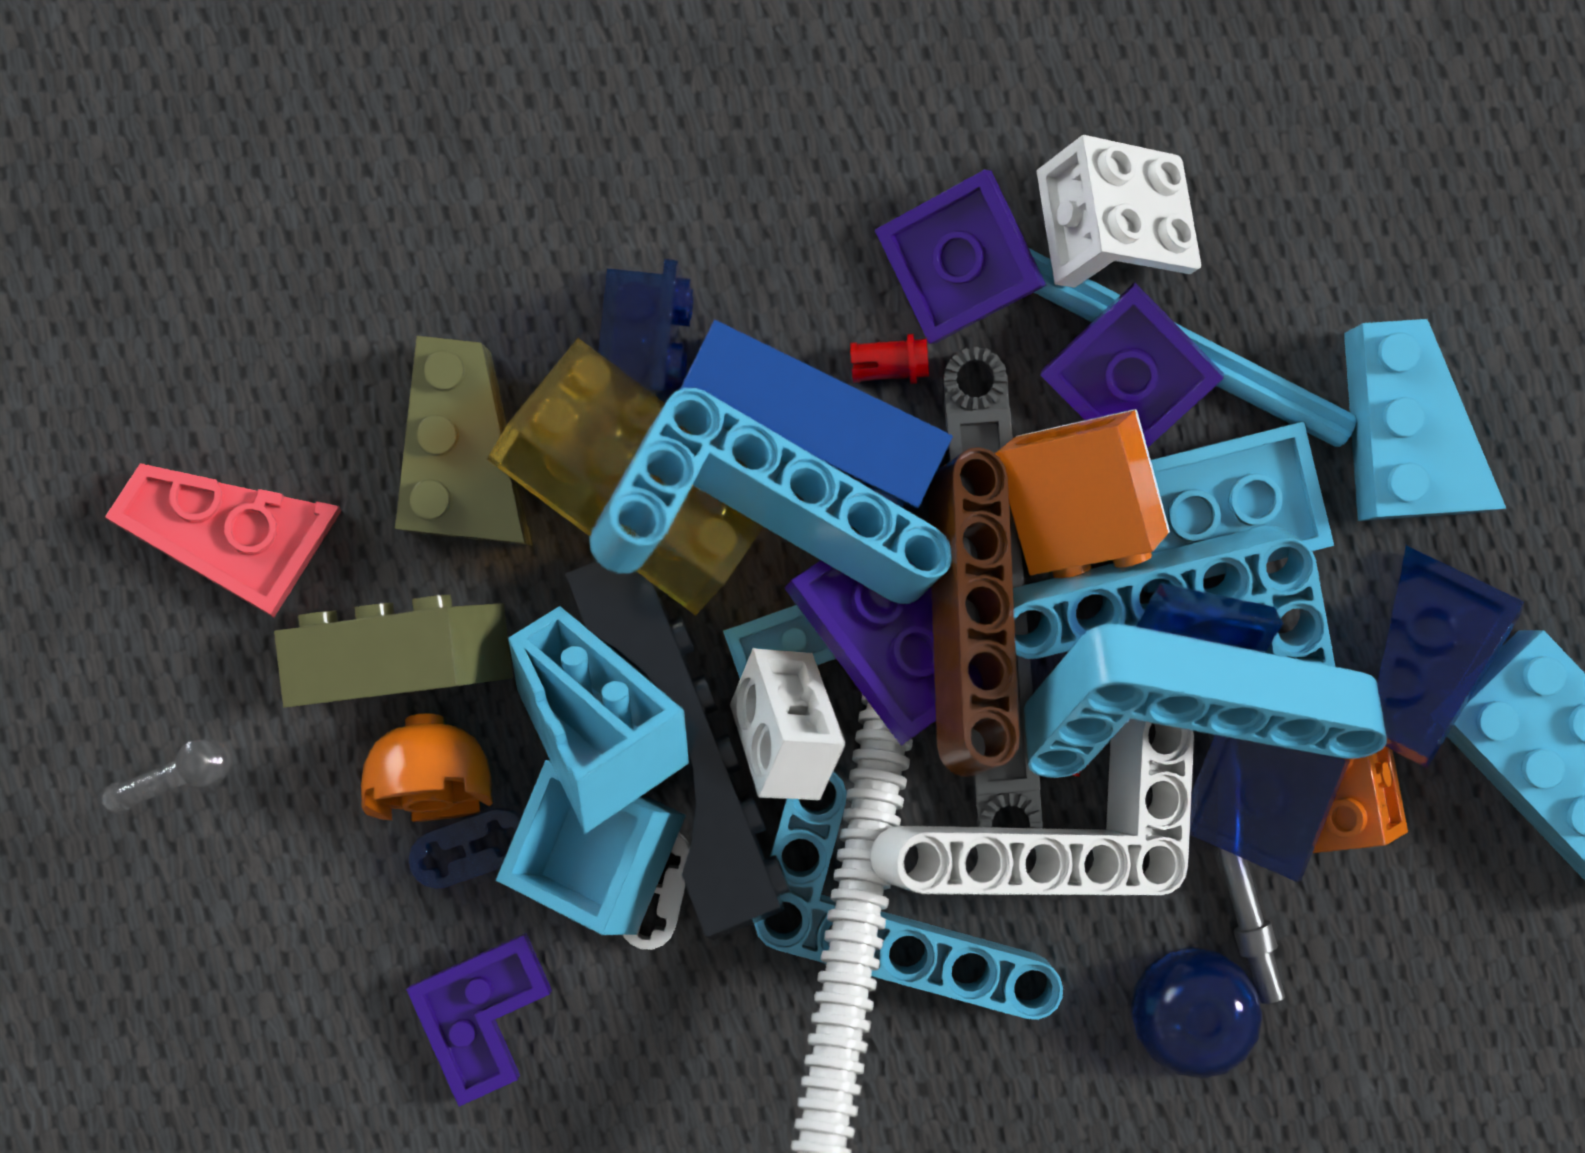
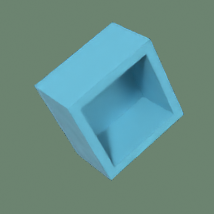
M545 760L496 881L601 935H637L686 815L642 795L585 834L551 761Z

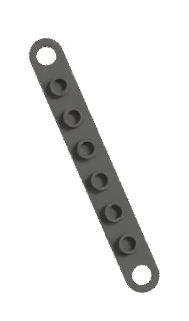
M972 347L963 349L956 353L945 367L942 385L946 433L953 435L947 448L949 462L970 448L980 447L990 450L995 454V452L1013 439L1006 368L999 356L987 348ZM977 362L983 364L991 372L993 384L991 390L986 395L978 398L970 397L963 394L962 390L958 388L959 386L956 381L957 373L967 363ZM960 474L961 483L964 488L972 495H975L974 486L971 481ZM1009 504L1013 588L1024 586L1022 549ZM963 536L964 548L969 555L977 559L976 547L972 541ZM966 599L965 607L968 615L979 624L980 616L978 609L972 602ZM1026 611L1021 613L1014 621L1015 634L1017 635L1028 634ZM1017 655L1018 750L1013 758L1004 765L973 775L977 827L992 828L994 814L1001 807L1010 805L1023 809L1028 820L1027 828H1043L1040 776L1032 772L1028 766L1024 707L1033 695L1030 659ZM972 728L970 735L972 745L979 754L984 756V739L978 731Z

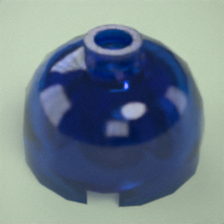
M1198 947L1178 949L1180 951L1169 953L1162 959L1158 958L1147 966L1135 985L1130 1010L1137 1038L1150 1057L1174 1074L1200 1079L1226 1074L1245 1061L1259 1040L1263 1015L1256 987L1242 967L1217 951Z

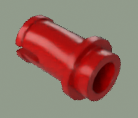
M907 334V340L850 343L853 383L910 378V384H917V378L929 377L927 339L914 340V334Z

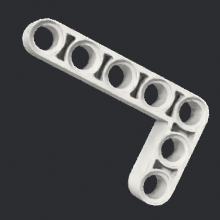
M1129 719L1110 740L1106 830L896 826L883 831L873 843L870 855L872 868L876 875L885 883L923 894L1164 895L1172 893L1182 884L1188 868L1194 744L1193 730L1154 723L1156 735L1153 743L1150 745L1148 732L1152 723ZM1151 786L1153 798L1151 805L1147 809L1145 797ZM915 844L919 856L917 865L913 871L906 874L903 863L904 857L908 849ZM975 846L978 852L977 865L968 874L966 872L965 860L970 849ZM1035 848L1036 863L1032 871L1027 874L1026 858L1030 850ZM1092 849L1094 861L1090 871L1086 874L1084 867L1085 858ZM1147 851H1149V867L1143 873V858Z

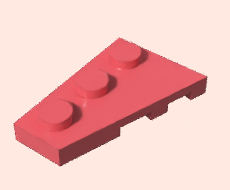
M140 463L105 518L274 618L342 510L339 506L318 501L316 503L284 497L283 494L262 489L256 491L219 483L211 478Z

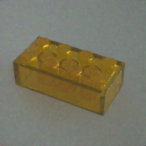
M577 338L507 424L488 455L487 460L591 537L597 521L665 403L581 339ZM677 425L683 432L691 435L684 427ZM736 459V461L741 466L748 469V467L743 462ZM649 474L656 483L666 486L660 478ZM692 485L667 533L644 564L635 571L694 615H697L725 584L764 526ZM619 524L626 534L639 538L633 529Z

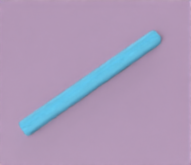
M1029 248L1047 285L1034 293L1093 322L1120 296V294L1090 279H1087L1075 288L1055 285L1051 259ZM1176 324L1224 373V379L1216 385L1217 387L1290 424L1304 422L1307 433L1335 447L1344 445L1352 435L1357 422L1354 414Z

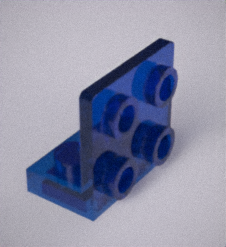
M664 259L663 274L607 268L594 395L596 397L666 404L672 396V389L680 390L686 378L687 352H684V344L677 343L679 326H691L694 289H691V279L683 278L678 260Z

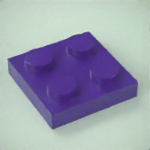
M984 169L875 229L929 344L938 343L1047 286L991 170Z
M1135 282L1041 370L1040 374L1084 420L1137 409L1147 448L1224 379V373Z

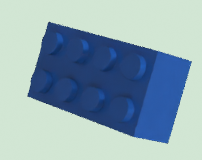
M715 319L680 390L684 388H697L709 393L910 513H913L919 507L953 438V435Z

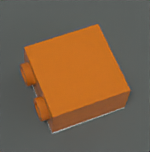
M1137 409L1017 435L995 452V455L1001 459L1006 467L1009 504L1030 576L1052 571L1054 578L1073 577L1091 569L1090 564L1112 560L1114 567L1117 568L1140 564L1152 557L1151 552L1170 532Z

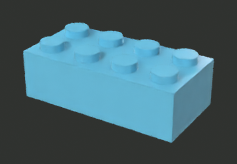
M1519 630L1437 708L1429 718L1585 880V673L1544 630Z

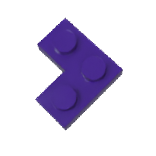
M527 933L416 982L406 989L459 1107L515 1082L520 1077L518 1068L496 1019L546 997L552 992Z

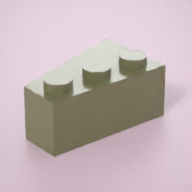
M417 336L395 529L408 533L533 546L519 489L518 474L514 465L507 433L508 428L492 353L480 342Z
M451 594L412 599L413 612L395 614L393 603H381L354 607L355 620L338 622L337 611L298 615V628L274 631L283 708L512 679L513 674L504 603L452 606Z

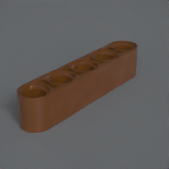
M980 447L966 450L937 470L928 488L929 524L945 535L951 545L952 552L951 566L931 586L937 748L939 757L945 767L954 774L964 777L977 775L1004 765L1013 758L1019 744L1008 476L1006 467L1001 459L992 451ZM960 474L971 481L974 486L975 495H972L964 488L961 483ZM963 536L972 541L976 547L977 559L969 555L964 548ZM966 599L972 602L978 609L980 616L979 624L968 615L965 607ZM969 663L975 666L981 674L983 681L982 690L976 687L969 678ZM972 728L978 731L984 739V756L979 754L972 745L970 738Z

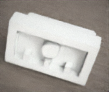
M1082 135L1036 170L1055 285L1075 288L1113 261L1192 274L1201 268L1183 161L1180 156Z

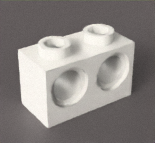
M753 648L731 700L730 707L758 797L820 800L845 746V742L813 653Z

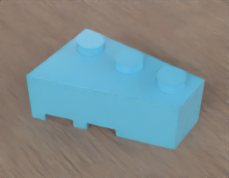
M1428 319L1362 323L1344 333L1350 413L1354 414L1357 419L1352 432V448L1358 521L1484 513L1507 509Z
M561 606L508 638L517 691L585 834L689 763L684 710Z

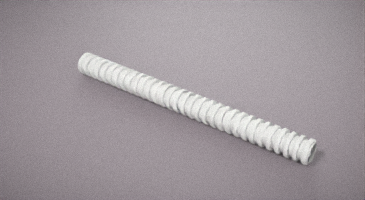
M863 694L861 702L867 708L859 712L858 722L864 725V727L856 732L855 741L861 747L853 751L852 761L857 763L858 766L856 769L850 770L849 780L855 783L854 788L847 790L846 800L852 804L851 808L845 809L843 814V820L849 824L848 828L842 829L840 833V840L845 842V848L838 849L837 860L842 862V868L835 869L834 880L839 882V888L833 889L830 897L832 901L836 902V907L829 910L827 920L832 922L833 926L831 930H826L824 940L829 942L830 946L829 950L822 951L821 961L827 963L826 971H820L818 974V982L823 984L822 992H816L814 999L815 1003L820 1004L819 1013H812L811 1023L817 1025L816 1034H809L808 1044L814 1046L813 1055H806L805 1065L810 1067L809 1076H803L801 1086L807 1088L806 1097H800L798 1101V1107L804 1109L803 1119L795 1120V1129L801 1130L799 1140H793L791 1150L797 1153H851L850 1149L845 1148L846 1139L853 1138L855 1131L854 1128L849 1127L850 1117H856L858 1107L852 1105L853 1096L860 1095L861 1086L855 1084L856 1074H863L864 1064L859 1063L858 1059L859 1054L866 1053L867 1043L861 1041L862 1033L869 1032L870 1022L864 1020L865 1012H871L874 1003L868 999V992L875 991L877 983L876 980L871 978V972L878 970L880 960L874 958L875 950H881L883 940L877 937V932L884 929L886 919L880 916V912L888 908L889 899L883 896L885 889L891 888V884L885 883L876 875L872 868L870 855L873 843L879 834L888 828L900 826L901 818L896 816L895 813L896 810L903 808L904 798L899 796L898 793L899 790L906 788L907 779L901 773L909 768L910 759L904 756V753L911 750L913 742L910 739L901 746Z

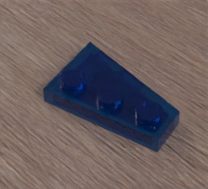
M1407 545L1405 547L1397 595L1395 596L1377 688L1387 739L1385 746L1428 768L1521 616L1524 601Z

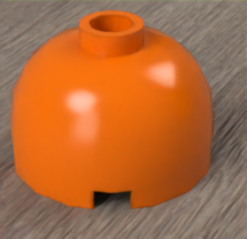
M416 714L405 718L404 727L387 732L373 745L363 765L361 781L362 810L366 815L378 819L392 821V808L411 812L412 822L452 819L480 812V801L487 806L493 804L492 777L489 763L478 741L464 729L445 725L443 716L438 714Z

